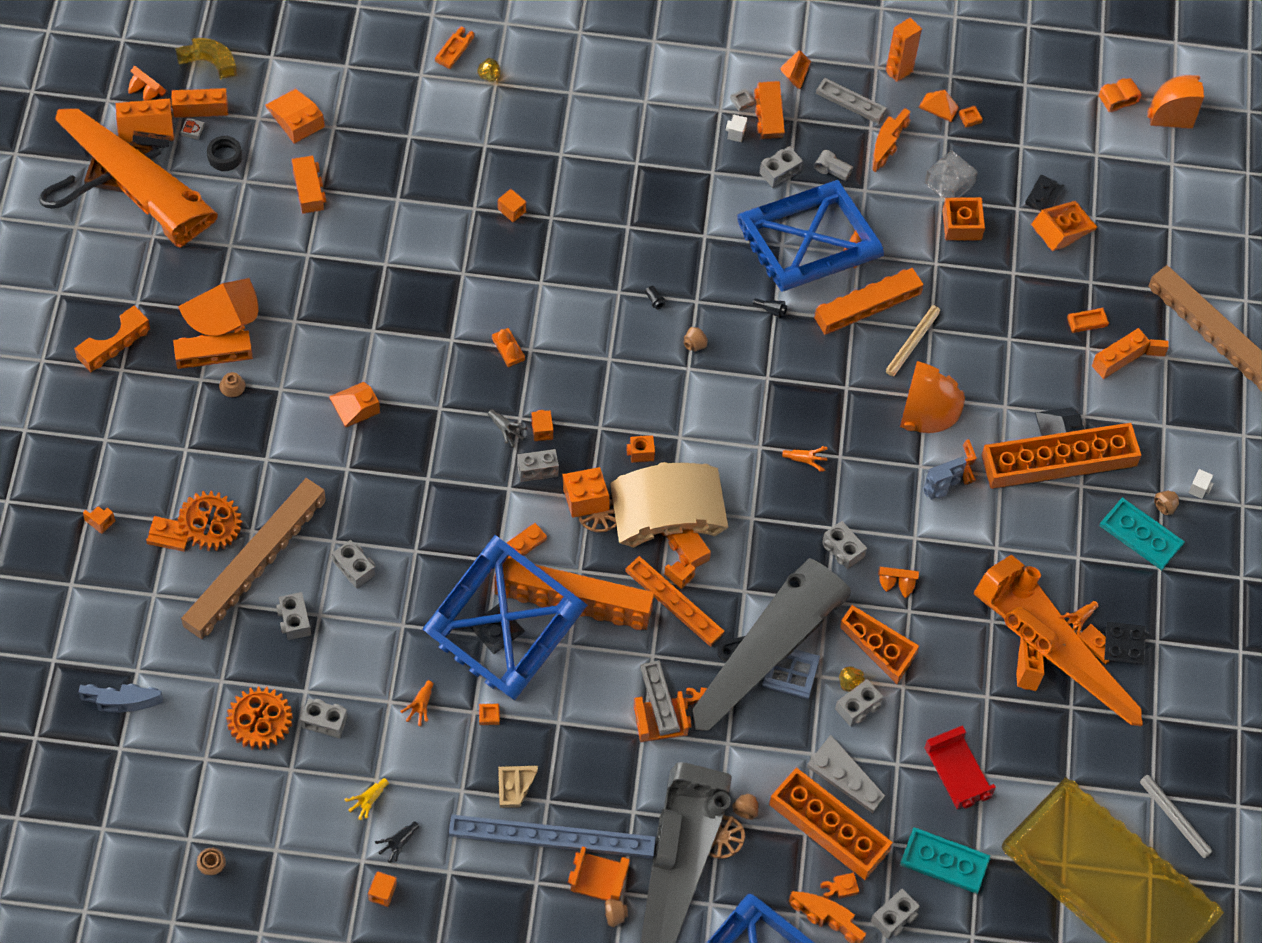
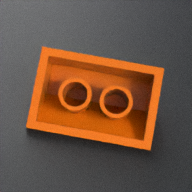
M170 99L115 103L118 137L125 142L135 143L132 142L134 131L170 135V141H174L173 114Z

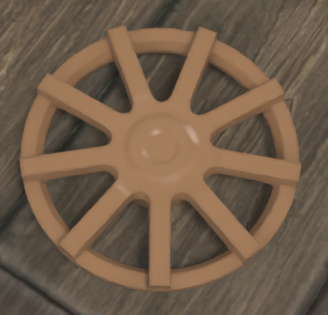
M609 499V507L613 505V499ZM614 509L589 514L592 516L583 520L582 516H578L580 523L586 529L593 532H606L617 526L616 518L609 515L615 513ZM593 519L594 524L590 528L586 523ZM609 519L614 521L615 524L609 527L606 521ZM603 523L605 529H596L597 524Z
M723 815L722 820H728L724 828L721 827L720 823L712 847L716 844L718 845L717 855L709 852V856L718 859L728 858L735 855L742 848L745 832L741 823L732 816ZM732 822L738 826L737 828L728 831V828L730 827ZM741 831V839L731 837V834ZM730 841L740 843L736 850L732 849L729 844ZM722 846H727L731 853L721 855Z

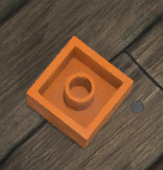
M945 198L943 206L945 240H982L985 230L982 198Z
M600 467L563 474V490L572 518L610 510L609 493Z

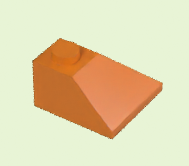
M365 382L329 396L345 428L380 413L379 401L372 388Z

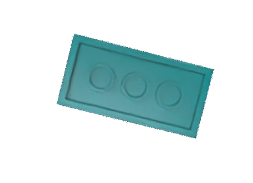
M1123 497L1099 525L1161 571L1185 543V541Z
M913 827L900 865L978 894L991 856Z

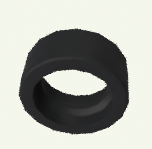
M219 136L211 140L207 146V157L210 165L219 171L235 169L242 161L240 143L230 136ZM229 147L235 150V155L229 159L221 160L214 156V152L220 148Z

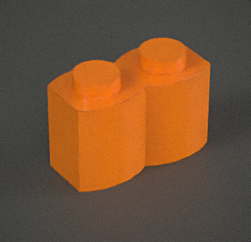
M1123 78L1117 83L1105 84L1100 90L1099 98L1108 112H1114L1123 107L1138 103L1142 94L1132 78Z

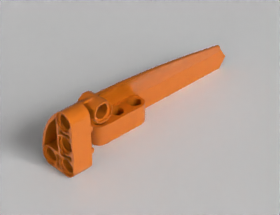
M58 109L55 120L115 178L121 190L147 215L151 214L161 224L164 234L176 247L184 246L217 220L218 214L201 198L199 192L192 191L151 159L79 109Z
M1009 555L992 566L982 577L974 591V595L1003 617L1008 628L1130 725L1142 726L1141 708L1087 648L1066 620L1058 618V615L1061 614L1037 583L1041 577L1040 571L1032 566L1025 568V565L1013 555Z

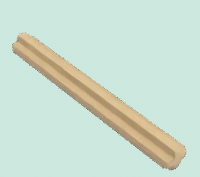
M935 305L931 306L887 367V374L895 376L939 315L940 308Z

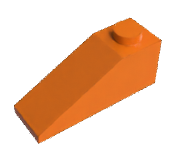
M1021 638L1016 672L1017 687L1037 691L1044 676L1043 655Z

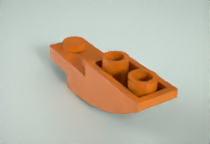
M904 108L896 119L889 116L881 127L873 153L872 167L874 172L880 167L883 168L888 160L887 158L890 155L893 156L896 152V142L901 134V130L903 128L906 129L911 121L909 119L911 111Z
M796 891L791 893L789 899L791 906L796 911H802L807 915V919L811 923L822 927L827 921L834 931H840L845 935L844 937L849 943H863L866 933L852 923L855 916L852 912L836 902L815 894Z

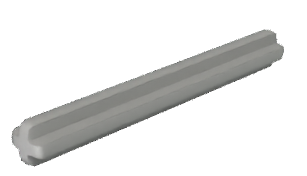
M1150 775L1143 777L1140 781L1142 786L1203 858L1208 857L1212 853V849Z

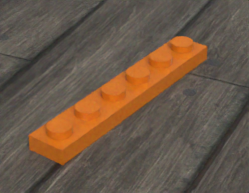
M640 556L626 567L625 572L644 589L654 592V597L710 647L724 635V630Z

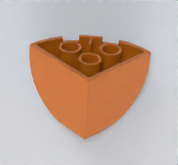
M1181 75L1165 82L1154 95L1150 108H1148L1147 118H1150V126L1193 129L1204 99L1203 83L1199 82L1201 77L1199 75Z
M250 278L222 283L178 306L183 318L193 329L202 334L213 336L225 334L233 330L235 333H238L245 329V325L253 322L258 315L257 296Z
M917 361L900 427L908 431L936 433L950 428L958 421L965 404L963 390L958 388V383L951 376L945 377L939 373L938 368Z

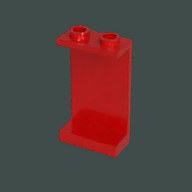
M963 725L927 739L924 747L956 809L962 807L967 809L973 806L974 802L989 800L996 788L994 784L989 786L964 739L966 730Z

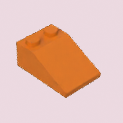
M297 89L265 105L293 143L325 127L323 113L313 101Z
M1076 201L1043 209L1031 223L1036 233L1042 237L1052 251L1070 245L1097 228Z

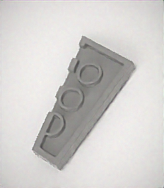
M831 735L807 764V768L872 814L885 797Z

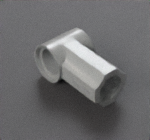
M824 150L814 164V168L819 173H830L844 181L849 178L853 166L837 159L835 154L829 150Z

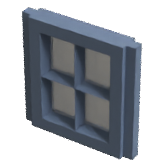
M795 649L765 676L762 687L809 699L820 656Z

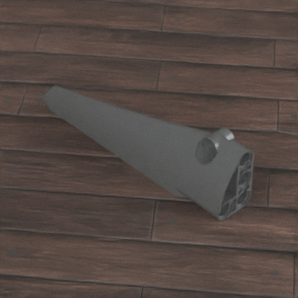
M811 558L793 574H790L694 706L695 729L709 731L783 658H787L809 637L833 609L837 610L850 597L851 589L827 567ZM796 581L800 586L794 588L790 585V582Z
M684 762L676 763L670 770L665 805L659 818L640 943H676L723 815L730 805L729 793L732 779L730 774ZM715 801L720 802L722 807H719Z

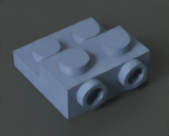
M963 456L928 470L923 487L926 497H929L931 500L942 498L947 495L950 485L954 486L961 481L967 463Z

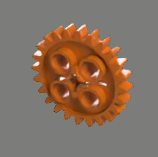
M202 491L201 496L195 493L194 499L188 497L187 502H183L182 508L179 511L178 521L180 523L178 528L183 529L181 535H187L186 541L193 540L192 546L198 543L200 544V550L203 546H206L207 551H210L211 547H214L215 551H217L219 545L225 549L226 543L231 545L233 539H237V533H240L241 530L239 526L242 524V520H239L241 513H236L239 508L238 506L232 507L233 500L227 502V495L220 498V492L213 496L212 491H210L209 495ZM212 507H216L208 534L204 535ZM199 508H205L207 511H201ZM218 514H223L226 517H220ZM194 524H198L202 528H197L194 526ZM213 530H217L221 534H215Z
M258 686L256 692L249 688V694L242 691V698L235 696L237 703H230L232 709L227 710L229 716L226 717L227 723H230L227 725L228 730H232L231 736L236 737L237 743L243 740V747L250 744L251 750L254 749L255 745H258L259 750H262L263 745L270 749L271 742L278 745V738L284 740L282 733L289 734L287 727H292V722L290 721L293 719L292 713H290L292 710L291 706H287L288 700H283L282 693L276 696L275 689L269 693L268 687L261 691L260 686ZM253 704H260L257 708L251 707ZM271 712L278 713L276 716H269ZM244 720H249V721H251V722H250L249 724H247V725L241 724L242 721H244ZM262 728L268 729V731L265 733L259 732V730Z

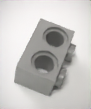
M789 146L786 149L779 150L771 158L764 159L761 163L760 174L774 188L801 172L803 161Z
M556 449L517 454L520 482L558 477L559 465Z
M843 521L824 533L822 541L826 550L831 551L835 555L837 562L840 565H844L846 569H849L865 557L866 546ZM847 551H850V552H852L853 554H852V555H849V554H847L846 552H847Z
M349 540L332 552V559L334 564L357 589L375 576L376 566L371 558L364 556V552L358 544L355 545ZM353 555L351 558H346L345 556ZM360 568L365 569L363 572L357 571Z
M302 592L279 597L280 604L276 605L278 616H282L284 621L280 622L282 634L286 633L288 640L310 636V624ZM289 606H294V607H295V608L292 609V610L286 609V608L289 607ZM294 623L299 624L297 627H291Z
M866 679L839 699L835 710L851 727L855 723H861L868 713L876 712L881 707L883 696ZM867 696L870 697L872 700L866 701L863 697ZM848 708H855L857 712H851Z
M308 699L301 717V727L340 738L348 718L347 709L338 704H326L320 699ZM313 712L320 713L318 716H311ZM333 717L339 718L336 722L330 721Z
M901 889L873 914L871 923L887 939L893 935L896 937L903 931V926L907 922L912 923L918 917L917 912L920 906ZM906 906L909 911L903 912L899 907ZM891 919L894 925H888L884 920Z

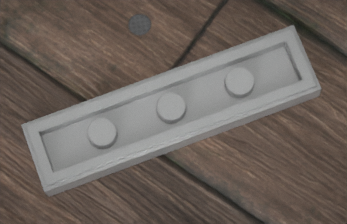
M826 78L823 79L816 90L817 95L879 124L887 111L886 107Z
M660 660L640 664L660 736L680 732Z

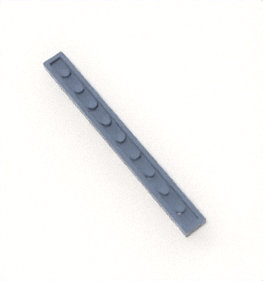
M451 815L449 837L581 851L583 846L586 847V852L653 859L654 836Z

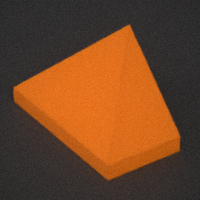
M800 50L780 69L800 89L811 61Z
M946 90L927 93L919 106L920 109L950 122L959 109Z

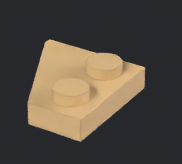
M538 766L499 767L500 808L521 806L538 772Z

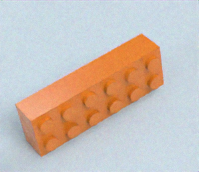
M797 767L771 795L769 805L864 880L868 878L890 852L892 841Z

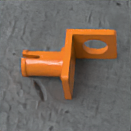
M969 439L963 444L967 459H965L967 463L962 476L964 485L976 481L970 465L974 464L977 457Z

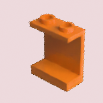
M678 691L677 698L671 699L680 732L661 736L651 703H643L642 697L634 698V711L640 742L688 736V729L691 728L690 716H686L685 710H688L687 699L683 698L682 691Z
M582 846L580 853L576 852L573 863L576 865L575 872L571 871L569 875L570 891L605 901L608 899L619 901L630 859L622 857L621 862L601 858L587 854L586 847Z

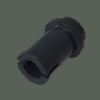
M649 286L645 290V294L652 302V307L657 310L665 306V298L660 296L655 286Z

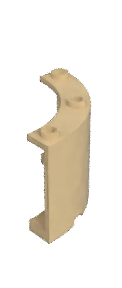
M663 462L621 475L610 483L619 543L634 548L645 541L654 539L655 534L662 532L665 535L682 533L683 529H693L694 533L716 536L728 528L718 468L709 464H668Z

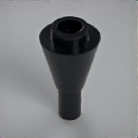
M757 298L753 300L754 306L764 308V310L779 319L785 316L788 307L785 301H763Z

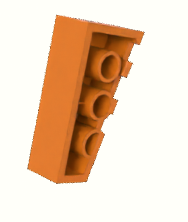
M851 605L841 620L840 628L898 684L918 654L919 645Z

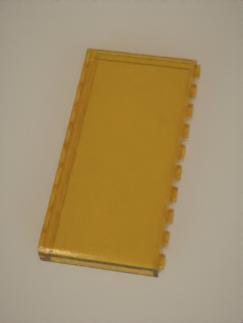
M1067 777L1049 793L1001 845L1006 855L1107 943H1198L1224 914L1219 904L1209 900L1201 889L1195 888L1185 875L1179 874L1174 870L1171 863L1160 858L1153 848L1147 847L1138 835L1126 829L1123 822L1112 817L1105 807L1098 805L1090 794L1084 793L1075 781L1069 780Z

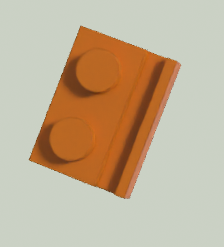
M154 516L148 538L146 539L147 544L185 552L188 541H186L187 535H181L183 529L178 528L179 521Z

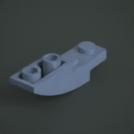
M88 684L87 686L80 685L79 688L81 700L95 702L98 710L104 712H132L163 703L162 691L154 687H148L147 689L136 684H122L120 691L114 688L103 689Z

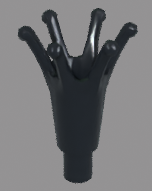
M414 821L393 836L375 841V844L388 842V845L379 850L378 854H382L391 848L392 854L388 859V863L392 862L394 855V861L397 862L402 847L414 835V832L419 828V824Z

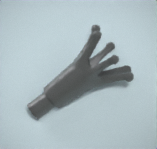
M493 409L488 412V416L493 419L492 421L502 431L505 444L508 443L509 439L511 447L515 446L510 436L511 434L524 440V437L519 435L515 429L527 430L526 426L522 427L521 423L510 422L501 414H497Z

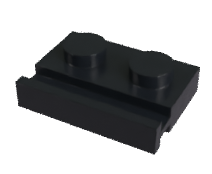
M134 131L132 142L139 145L149 144L165 148L169 147L170 135Z
M1041 174L1026 199L1025 205L1039 211L1053 207L1064 188V184L1060 185L1057 181Z

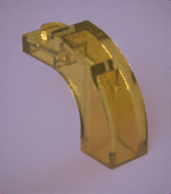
M208 38L192 39V45L176 48L179 64L204 60L216 67L220 79L237 76L236 64L232 53L218 41Z

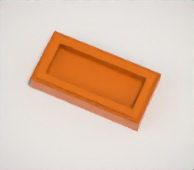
M1103 308L1072 313L1067 316L1072 333L1108 327L1109 324Z

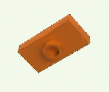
M1090 624L1078 637L1106 665L1109 662L1104 660L1106 637Z

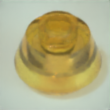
M487 58L479 64L477 73L481 79L495 82L500 76V66L493 58Z
M853 666L843 668L839 674L840 686L845 692L852 691L865 680L864 672Z

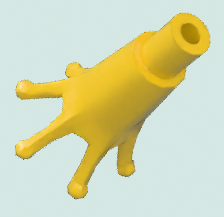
M383 778L379 783H375L362 794L355 797L352 796L349 799L345 798L346 802L358 799V802L349 808V812H352L361 805L363 809L358 819L362 820L364 813L365 818H368L372 804L389 784L388 780Z

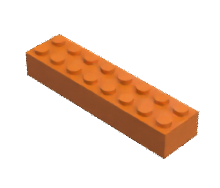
M1132 423L987 444L984 445L981 457L990 489L1135 467L1139 463L1141 452Z
M507 558L503 563L507 598L517 599L521 603H534L539 607L557 606L562 600V595L516 560ZM536 565L588 605L580 616L593 617L598 621H610L619 626L627 625L636 630H647L653 608L654 592ZM495 573V577H494L495 594L498 595L497 581H496V573Z

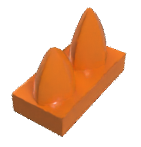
M136 66L132 68L130 72L134 75L130 80L128 93L138 91L145 84L147 85L144 88L143 100H150L157 96L158 93L162 96L166 93V89Z
M509 328L501 329L499 332L492 334V340L508 367L525 361V356Z
M879 567L878 576L881 586L886 592L895 585L897 578H899L900 591L904 598H907L915 587L919 571Z

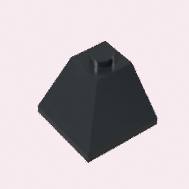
M1072 407L1035 413L1041 436L1085 430L1081 415Z
M499 604L482 616L500 614ZM516 620L509 621L512 641L525 632ZM501 622L469 626L493 654L504 648Z

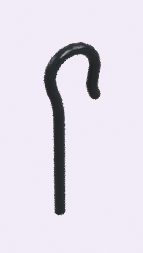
M156 148L144 155L152 159L160 155L161 152L159 148ZM108 172L82 185L64 199L53 202L47 201L46 199L51 193L65 188L75 181V176L70 175L66 179L44 189L40 194L39 202L48 209L61 208L90 189L114 177Z

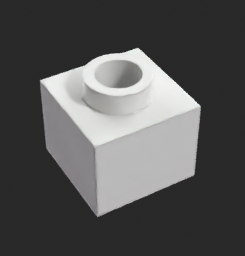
M733 115L732 121L728 120L726 126L728 139L742 142L747 118Z
M1199 469L1188 493L1201 499L1205 492L1209 494L1214 484L1210 482L1213 475Z

